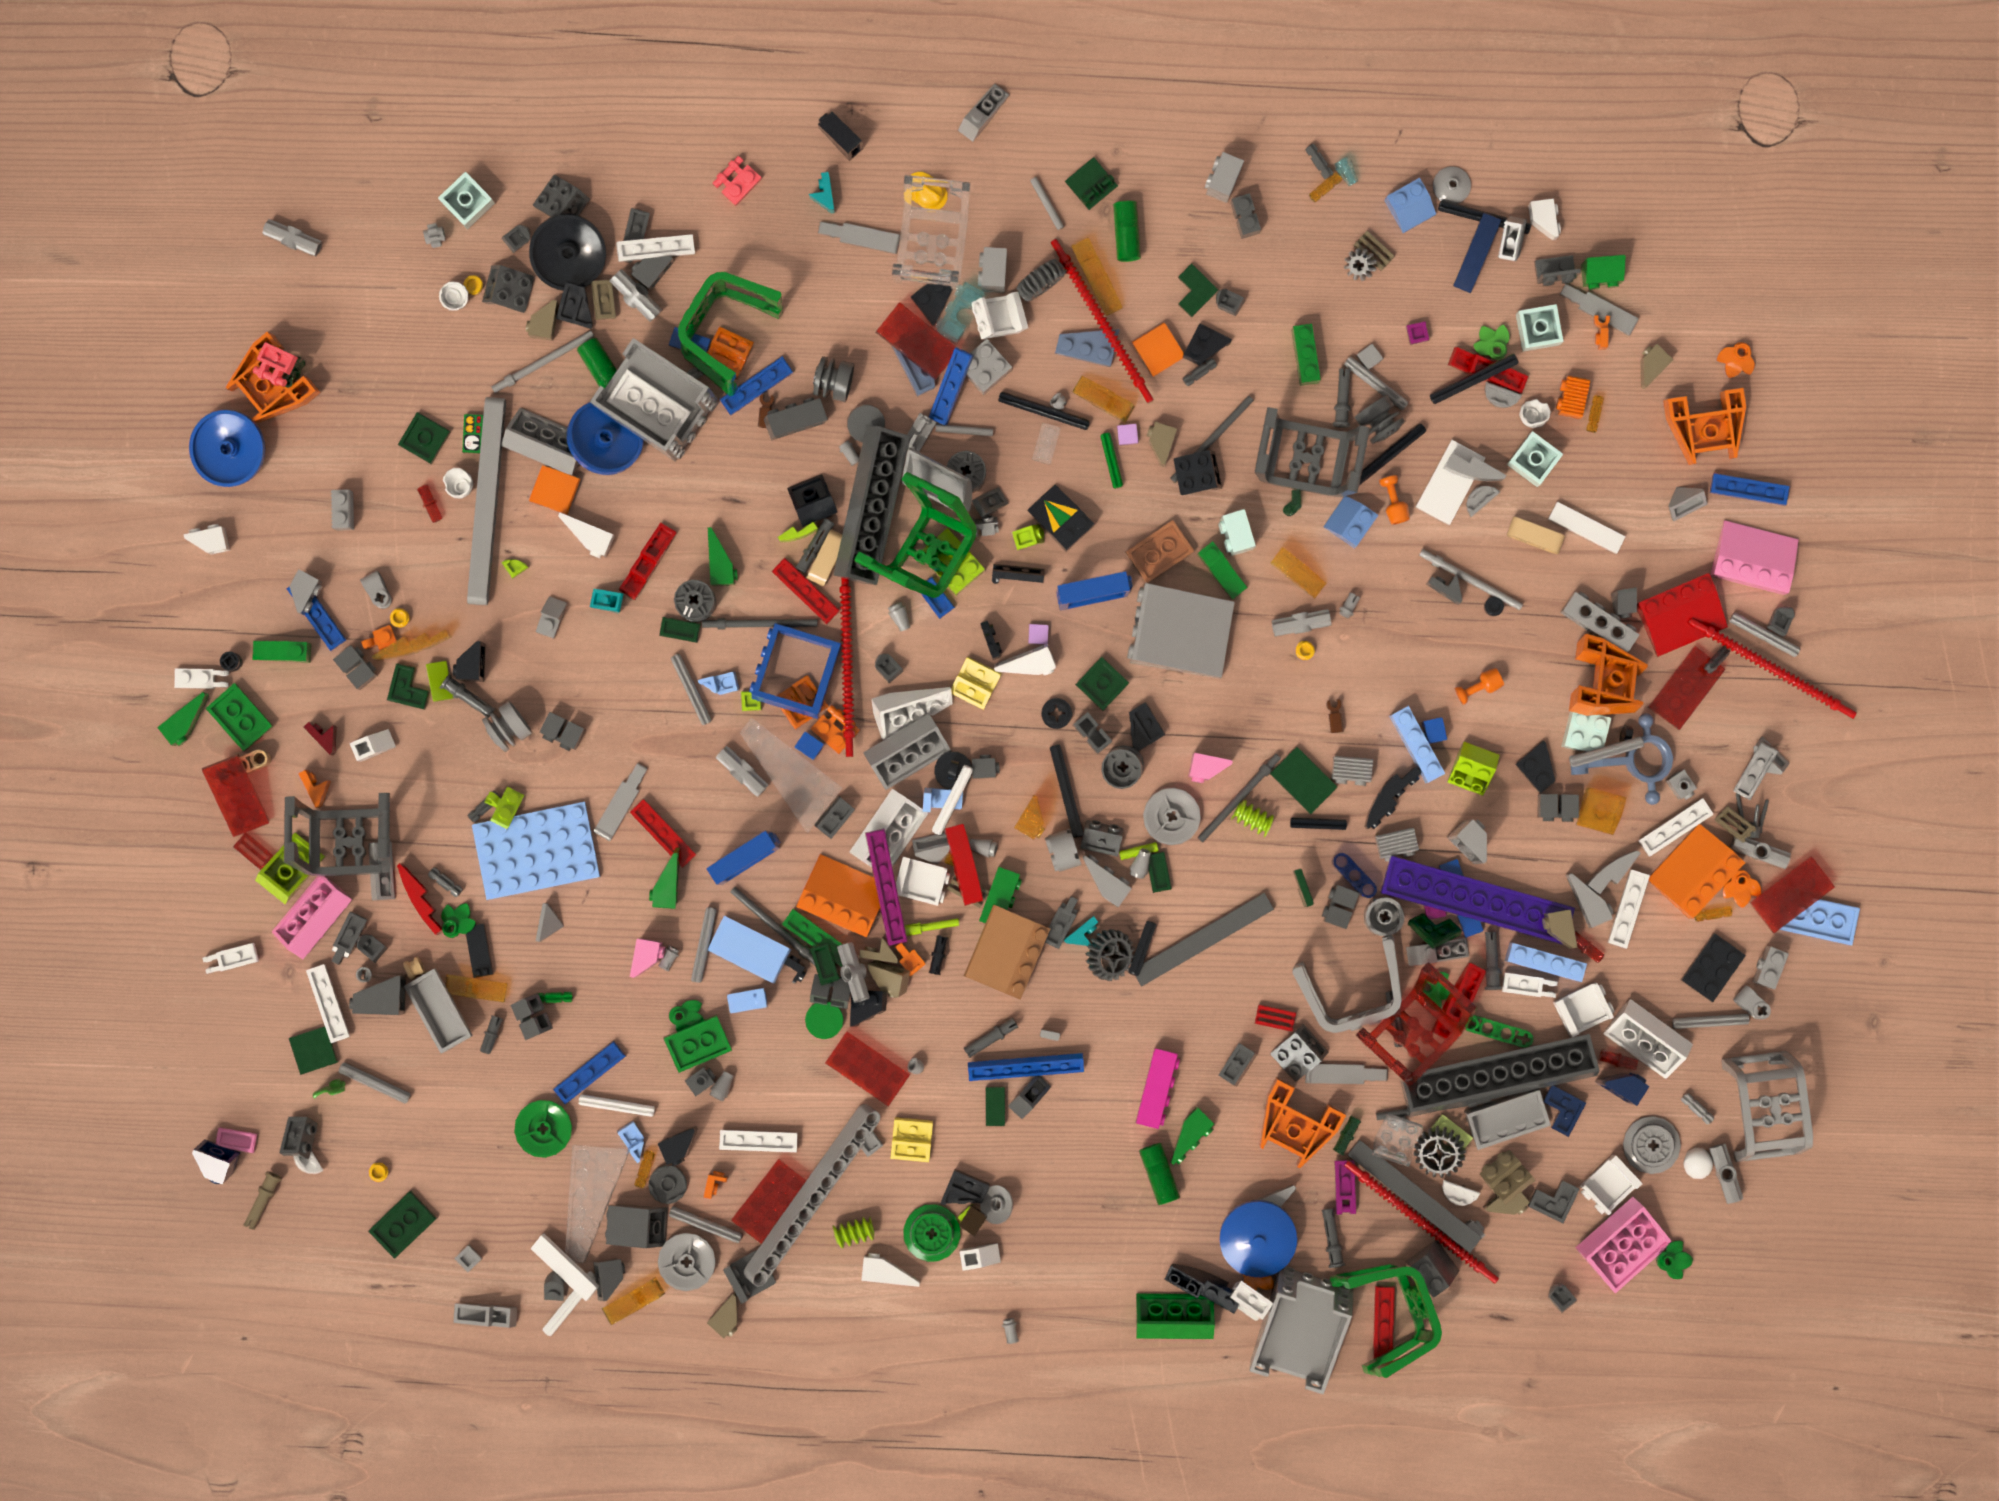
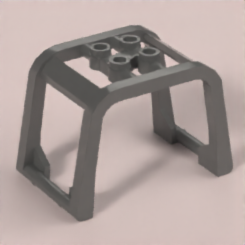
M1267 407L1255 474L1264 483L1321 495L1344 497L1358 493L1370 427L1360 425L1348 432L1336 431L1280 419L1278 409ZM1271 429H1274L1268 455L1266 454L1270 431ZM1283 429L1298 432L1297 440L1293 444V459L1289 463V479L1274 476ZM1306 433L1317 435L1315 445L1311 449L1312 455L1308 452L1302 453L1305 450L1304 439ZM1324 437L1340 440L1331 487L1315 485L1316 477L1321 470L1319 463L1324 453ZM1355 440V446H1359L1354 471L1349 472L1346 484L1341 486L1349 441ZM1301 461L1304 464L1311 463L1308 466V483L1296 481L1298 471L1302 467Z
M379 793L377 809L332 811L313 810L295 796L285 797L284 863L311 876L368 875L389 872L390 793ZM298 813L309 819V864L299 858L297 844L292 842V817L297 818ZM363 818H378V865H363V858L366 855L364 848L366 831L363 828ZM344 819H355V827L352 830L354 838L347 837V832L344 829ZM320 820H336V828L333 830L335 837L333 854L336 857V867H320ZM344 847L353 848L352 853L355 856V866H344V858L347 856V851Z

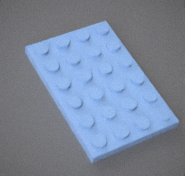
M586 802L514 816L508 829L492 821L472 825L486 900L600 877Z

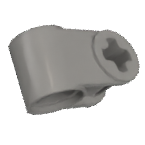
M378 571L360 579L374 605L381 609L388 608L391 605L392 598ZM380 595H382L383 597H385V598H383V601H384L383 603L379 602V600H380V597H379V596H380Z
M1747 985L1733 999L1738 1006L1755 1019H1766L1771 1013L1770 1006ZM1757 1007H1763L1762 1011L1764 1014L1758 1015L1757 1013L1759 1012V1010L1757 1009Z

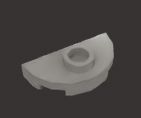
M1485 383L1486 398L1496 407H1512L1522 396L1497 385Z
M1480 486L1473 490L1468 496L1466 503L1467 512L1470 517L1497 496L1500 491L1490 486Z

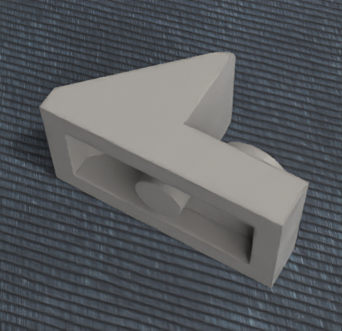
M549 596L540 612L542 615L536 632L554 639L567 603Z

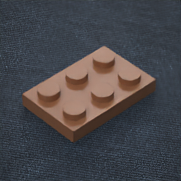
M1172 520L1125 553L1143 580L1149 583L1194 553V550Z

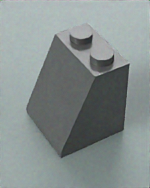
M396 976L354 993L353 998H350L349 1008L352 1009V1014H405L406 990L404 986L406 985L407 976Z
M608 1205L606 1213L607 1229L605 1232L606 1244L646 1249L663 1247L666 1242L668 1207Z
M1434 1240L1406 1261L1409 1267L1415 1268L1421 1273L1429 1294L1433 1298L1447 1289L1459 1272V1269L1441 1244H1439L1438 1240Z

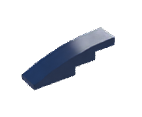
M1485 212L1483 213L1453 284L1454 287L1471 293L1501 219Z

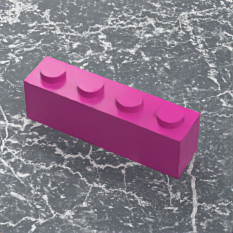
M1154 1048L1136 1124L1159 1129L1160 1125H1164L1166 1115L1163 1114L1164 1106L1168 1107L1170 1096L1167 1095L1168 1090L1173 1088L1175 1077H1172L1173 1071L1178 1069L1180 1058H1177V1053Z

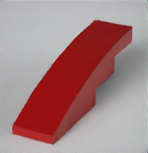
M1454 347L1448 365L1471 375L1495 362L1478 354L1467 352L1459 347ZM1509 368L1484 381L1522 394L1528 376Z
M660 522L640 552V556L630 569L619 591L636 600L677 534L676 531Z
M964 824L945 828L944 831L950 847L949 852L964 906L983 901Z
M399 863L397 868L412 904L435 935H439L442 932V927L431 916L436 909L423 897L429 891L403 863Z
M1472 963L1467 964L1439 1013L1431 1033L1447 1041L1451 1040L1457 1023H1461L1467 1007L1471 1006L1486 973L1484 969Z

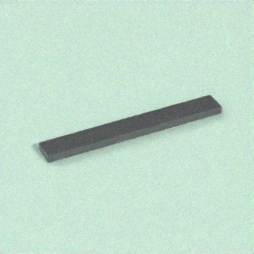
M1265 893L1259 895L1144 962L1139 976H1135L1141 987L1266 915L1274 910Z
M1359 1140L1348 1154L1349 1157L1469 1253L1481 1240L1482 1237L1362 1141Z

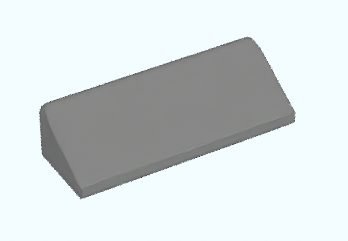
M378 842L369 843L370 865H378ZM390 842V871L382 874H370L372 901L395 899L392 842Z

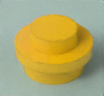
M402 608L393 610L390 615L391 623L399 628L406 626L410 619L408 612Z
M1302 641L1296 646V655L1302 660H1308L1313 657L1315 648L1311 642Z
M374 1163L369 1169V1176L375 1182L384 1181L388 1176V1168L383 1163Z

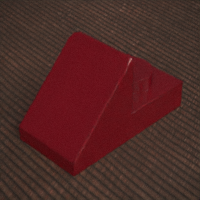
M308 722L304 726L305 730L329 755L336 753L337 726H331L324 734L322 733L324 731L318 723Z

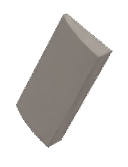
M909 448L902 477L906 472H909L958 496L966 510L969 511L972 502L971 479ZM922 488L927 497L946 506L937 498L938 495Z
M436 968L404 986L441 1054L473 1036Z
M1539 1089L1509 1095L1491 1101V1103H1485L1464 1111L1478 1150L1551 1126Z

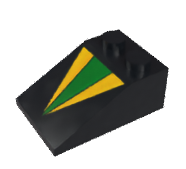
M1056 485L1049 489L1027 510L1065 552L1074 546L1095 525Z

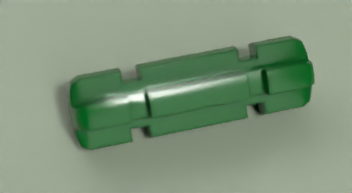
M572 992L538 993L542 1003L573 1001Z

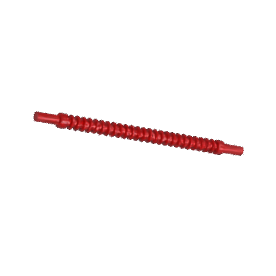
M1054 239L1050 243L1060 258L1059 262L1062 266L1064 265V270H1067L1066 274H1070L1069 279H1073L1072 283L1076 284L1075 288H1078L1077 292L1081 293L1080 297H1084L1083 302H1087L1086 306H1089L1088 310L1092 311L1091 315L1095 316L1094 320H1098L1097 325H1101L1099 328L1103 329L1102 333L1106 334L1105 338L1109 339L1108 343H1111V348L1114 347L1113 351L1117 352L1116 356L1120 357L1119 361L1123 362L1122 366H1125V371L1128 370L1127 375H1131L1130 379L1134 380L1133 385L1135 388L1140 390L1147 403L1152 402L1154 399L1144 384V378L1140 377L1141 373L1137 372L1138 368H1134L1135 363H1131L1132 359L1128 358L1129 354H1126L1127 350L1123 349L1124 345L1120 344L1121 340H1117L1118 336L1114 335L1116 332L1112 331L1113 327L1109 326L1110 322L1106 321L1107 317H1104V313H1101L1102 309L1098 308L1099 304L1095 303L1096 299L1092 298L1093 294H1090L1091 291L1087 290L1088 286L1084 285L1085 281L1081 280L1082 276H1079V271L1076 272L1077 267H1073L1074 262H1070L1071 257L1064 252L1058 240Z
M841 578V586L839 587V592L842 594L840 596L842 599L840 601V604H842L840 607L842 609V612H840L842 617L840 619L843 621L840 623L843 626L840 629L843 631L841 633V636H843V639H841L843 642L841 644V647H843L841 650L843 653L841 663L844 664L841 667L844 669L842 671V674H844V677H842L844 680L842 682V685H844L842 688L844 690L842 701L845 702L842 705L845 707L843 709V712H845V715H843L845 718L843 720V723H845V726H843L845 729L843 737L846 744V757H853V738L855 737L853 728L855 726L852 723L855 721L852 720L854 717L852 714L854 712V709H852L854 706L852 704V701H854L852 690L854 688L851 685L854 683L851 680L854 677L851 676L853 674V671H851L853 668L851 666V663H853V660H851L853 657L851 655V652H853L851 647L853 645L850 644L853 640L850 638L852 636V633H850L852 630L850 628V625H852L850 622L852 619L850 617V614H852L850 609L852 607L849 606L851 603L849 600L851 598V595H849L851 593V586H849L848 579Z
M1694 618L1690 619L1688 624L1703 632L1705 637H1711L1712 641L1717 640V643H1721V646L1726 645V649L1731 648V652L1736 651V654L1740 653V657L1745 656V660L1750 659V662H1755L1754 665L1759 664V668L1764 667V671L1769 670V673L1773 672V676L1778 675V679L1783 678V681H1788L1787 684L1792 683V687L1797 686V690L1802 689L1801 691L1806 692V695L1811 694V698L1816 697V701L1821 700L1820 703L1825 702V706L1829 705L1830 709L1838 710L1852 719L1855 718L1857 712L1841 704L1839 699H1833V696H1828V693L1824 694L1823 690L1819 691V688H1814V685L1810 686L1809 682L1805 683L1804 679L1800 680L1799 676L1791 675L1790 671H1785V668L1777 667L1776 663L1772 664L1771 660L1767 661L1766 657L1762 658V655L1758 656L1757 652L1753 653L1752 649L1748 650V647H1743V644L1739 645L1738 641H1733V638L1725 637L1724 633L1720 634L1719 630L1715 631L1714 627L1706 626Z
M1349 1160L1345 1162L1344 1166L1359 1177L1358 1180L1360 1182L1366 1183V1186H1370L1371 1190L1374 1189V1193L1378 1192L1379 1196H1383V1200L1387 1199V1203L1391 1202V1206H1396V1210L1400 1209V1213H1405V1217L1409 1216V1220L1413 1219V1223H1418V1227L1422 1226V1230H1426L1427 1234L1430 1233L1431 1237L1434 1236L1435 1240H1439V1244L1443 1243V1247L1447 1246V1250H1452V1254L1456 1253V1257L1460 1256V1260H1465V1264L1469 1263V1267H1473L1476 1273H1481L1494 1284L1497 1283L1499 1277L1488 1270L1482 1261H1477L1476 1257L1473 1258V1254L1469 1255V1252L1464 1251L1463 1247L1460 1248L1459 1244L1456 1245L1455 1241H1451V1237L1447 1238V1234L1443 1235V1231H1438V1227L1434 1228V1224H1430L1429 1220L1426 1221L1425 1217L1422 1218L1421 1214H1417V1210L1413 1211V1207L1409 1208V1204H1404V1200L1400 1201V1197L1396 1198V1194H1391V1190L1387 1191V1187H1382V1183L1378 1184V1180H1374L1373 1176L1370 1177L1367 1171H1362Z

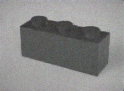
M814 397L804 400L803 404L796 405V403L787 405L785 410H771L767 412L768 415L764 418L771 441L825 424L828 420L821 399L814 400Z

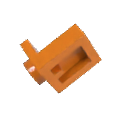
M713 1171V1174H708L703 1198L711 1199L712 1195L717 1194L718 1184L715 1181L727 1182L728 1177L724 1176L725 1173Z

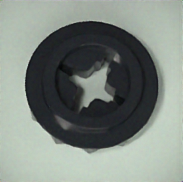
M1054 698L1044 704L1041 716L1043 722L1048 727L1060 729L1070 722L1072 710L1065 700ZM1055 705H1057L1059 712H1065V714L1059 716L1058 722H1056L1055 716L1048 715V713L1054 712Z

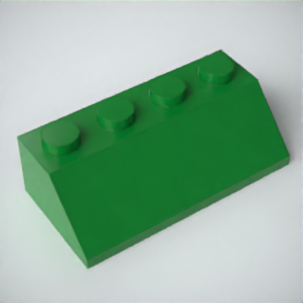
M1136 1293V1339H1214V1302L1201 1295L1197 1299L1190 1294Z

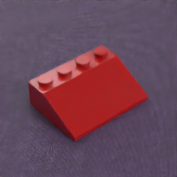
M1709 573L1637 603L1638 614L1657 657L1705 637L1703 632L1688 624L1691 618L1706 626L1714 627L1715 631L1728 627L1717 590Z

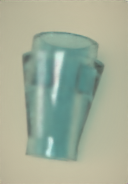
M1345 157L1334 164L1335 170L1347 183L1348 187L1358 182L1352 160Z

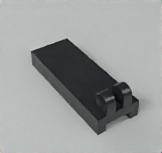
M993 564L992 582L997 584L1000 579L1044 583L1045 569Z
M485 923L478 924L466 934L473 978L493 975Z

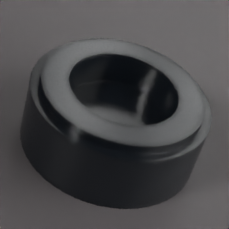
M1491 597L1484 604V610L1489 616H1498L1504 609V604L1498 597Z
M1623 726L1619 742L1632 739L1633 728L1631 726Z

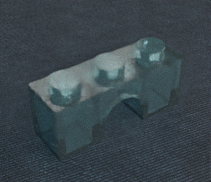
M967 282L963 286L959 285L954 294L957 297L954 302H949L945 309L947 314L944 319L940 318L935 326L939 336L955 345L958 344L966 330V326L957 320L958 312L962 309L972 310V302L982 297L985 298L984 292Z

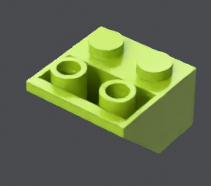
M1463 742L1447 782L1483 796L1497 769L1500 755Z

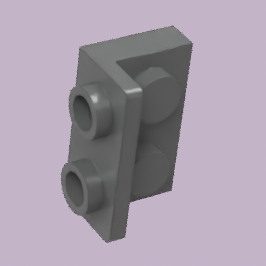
M1086 820L1080 848L1118 857L1124 829L1115 824L1107 825L1097 820Z
M288 1117L279 1153L283 1156H300L303 1159H309L318 1123L308 1117Z

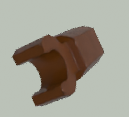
M760 395L759 400L762 407L759 408V428H766L764 418L768 415L767 412L772 410L770 407L774 403L773 395H771L769 402H764V395Z
M1337 699V706L1335 708L1331 707L1330 700L1327 701L1326 707L1330 710L1328 715L1331 733L1344 732L1342 713H1339L1341 707L1340 699Z

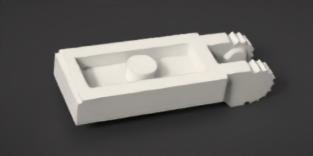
M175 669L174 688L214 689V687H229V683L215 682V675L227 676L229 671Z
M255 943L217 952L215 955L202 958L203 962L218 960L219 966L206 969V974L259 962Z
M1504 973L1502 992L1556 998V993L1542 992L1543 984L1557 986L1558 982L1543 980L1544 978Z

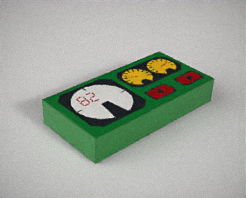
M464 414L463 453L480 454L483 415Z

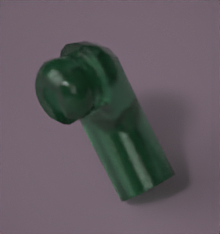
M1301 490L1291 491L1292 501L1283 507L1285 515L1293 516L1301 509Z

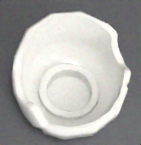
M448 282L441 288L439 300L442 306L448 310H459L468 302V291L460 282Z
M1538 399L1527 401L1521 406L1519 416L1524 425L1530 428H1539L1549 420L1551 410L1547 403H1541Z
M452 468L443 477L446 487L445 491L453 498L462 499L469 495L473 488L471 475L461 468Z
M1695 1147L1686 1153L1683 1165L1689 1176L1694 1179H1703L1711 1173L1713 1160L1708 1151Z

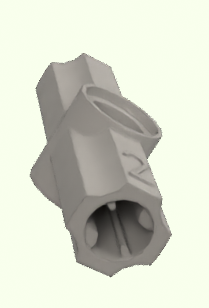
M268 219L263 227V235L275 239L291 249H298L315 257L321 250L322 241L308 236L303 231L288 225L287 227L279 222Z
M622 269L610 279V282L624 295L625 303L632 308H637L649 322L662 311L648 296V290L645 286L635 283Z
M1328 609L1311 613L1302 612L1293 614L1291 617L1272 620L1275 637L1291 633L1300 634L1312 631V629L1331 626Z
M728 746L722 749L716 756V759L730 771L729 773L757 797L769 786L744 759L738 757Z
M1736 837L1732 839L1730 849L1783 869H1786L1791 856L1789 852L1749 838H1745L1746 841L1744 843ZM1759 846L1763 847L1765 851L1762 857L1758 856L1756 852Z
M853 942L838 946L837 949L843 965L841 977L845 982H848L854 1003L869 999L870 996L864 980L866 968L862 963H859Z
M1726 1144L1712 1146L1709 1148L1726 1203H1735L1744 1199ZM1728 1168L1730 1170V1176L1727 1179H1724L1722 1176V1172L1724 1169Z

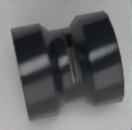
M225 652L220 657V665L225 670L235 672L242 667V658L237 653Z

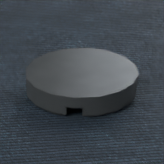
M862 404L856 407L847 418V428L850 435L862 443L866 426L885 428L883 414L877 407L870 404Z
M665 1165L652 1173L648 1187L650 1194L655 1200L664 1204H671L683 1197L687 1190V1180L681 1169Z

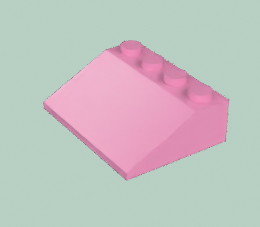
M1724 520L1710 576L1782 595L1788 594L1794 575L1799 539Z
M1632 1197L1575 1248L1610 1289L1617 1293L1663 1252L1672 1241L1645 1207Z

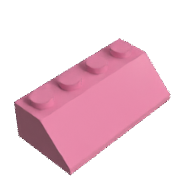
M317 876L274 928L272 933L287 950L304 959L319 939L323 937L328 928L336 921L342 911L347 908L352 899L326 876Z

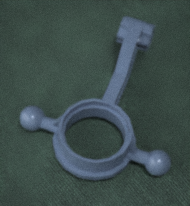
M1644 713L1638 719L1639 725L1643 728V737L1641 738L1644 743L1655 745L1662 755V765L1656 774L1646 776L1639 772L1634 762V754L1637 750L1635 749L1626 752V757L1604 758L1577 767L1570 765L1571 775L1589 774L1588 768L1626 765L1632 776L1648 784L1645 800L1648 804L1655 805L1660 801V794L1656 791L1655 782L1661 781L1669 774L1673 764V755L1671 748L1665 740L1651 735L1650 727L1653 725L1654 720L1650 714Z

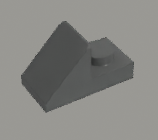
M999 487L972 500L981 517L991 515L1009 504Z
M1457 574L1452 578L1448 586L1445 585L1446 581L1438 576L1435 578L1432 576L1428 580L1426 585L1457 605L1462 602Z

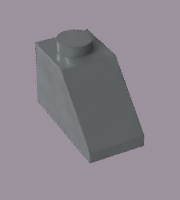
M670 256L643 259L641 262L635 263L631 269L633 271L631 275L651 291L674 263V260Z
M1636 587L1617 590L1611 593L1615 615L1624 619L1632 617V613L1637 612Z
M1035 1076L1008 1107L1023 1119L1037 1105L1051 1086L1040 1076Z
M614 1258L593 1262L595 1280L599 1285L597 1289L598 1301H607L623 1280L625 1266L621 1259Z

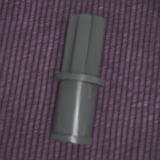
M491 1015L487 1031H484L485 1037L480 1048L481 1052L485 1054L491 1053L496 1037H499L497 1034L503 1021L502 1018Z

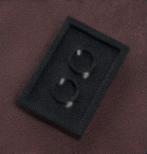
M1713 933L1685 972L1681 981L1710 1002H1714L1746 955Z

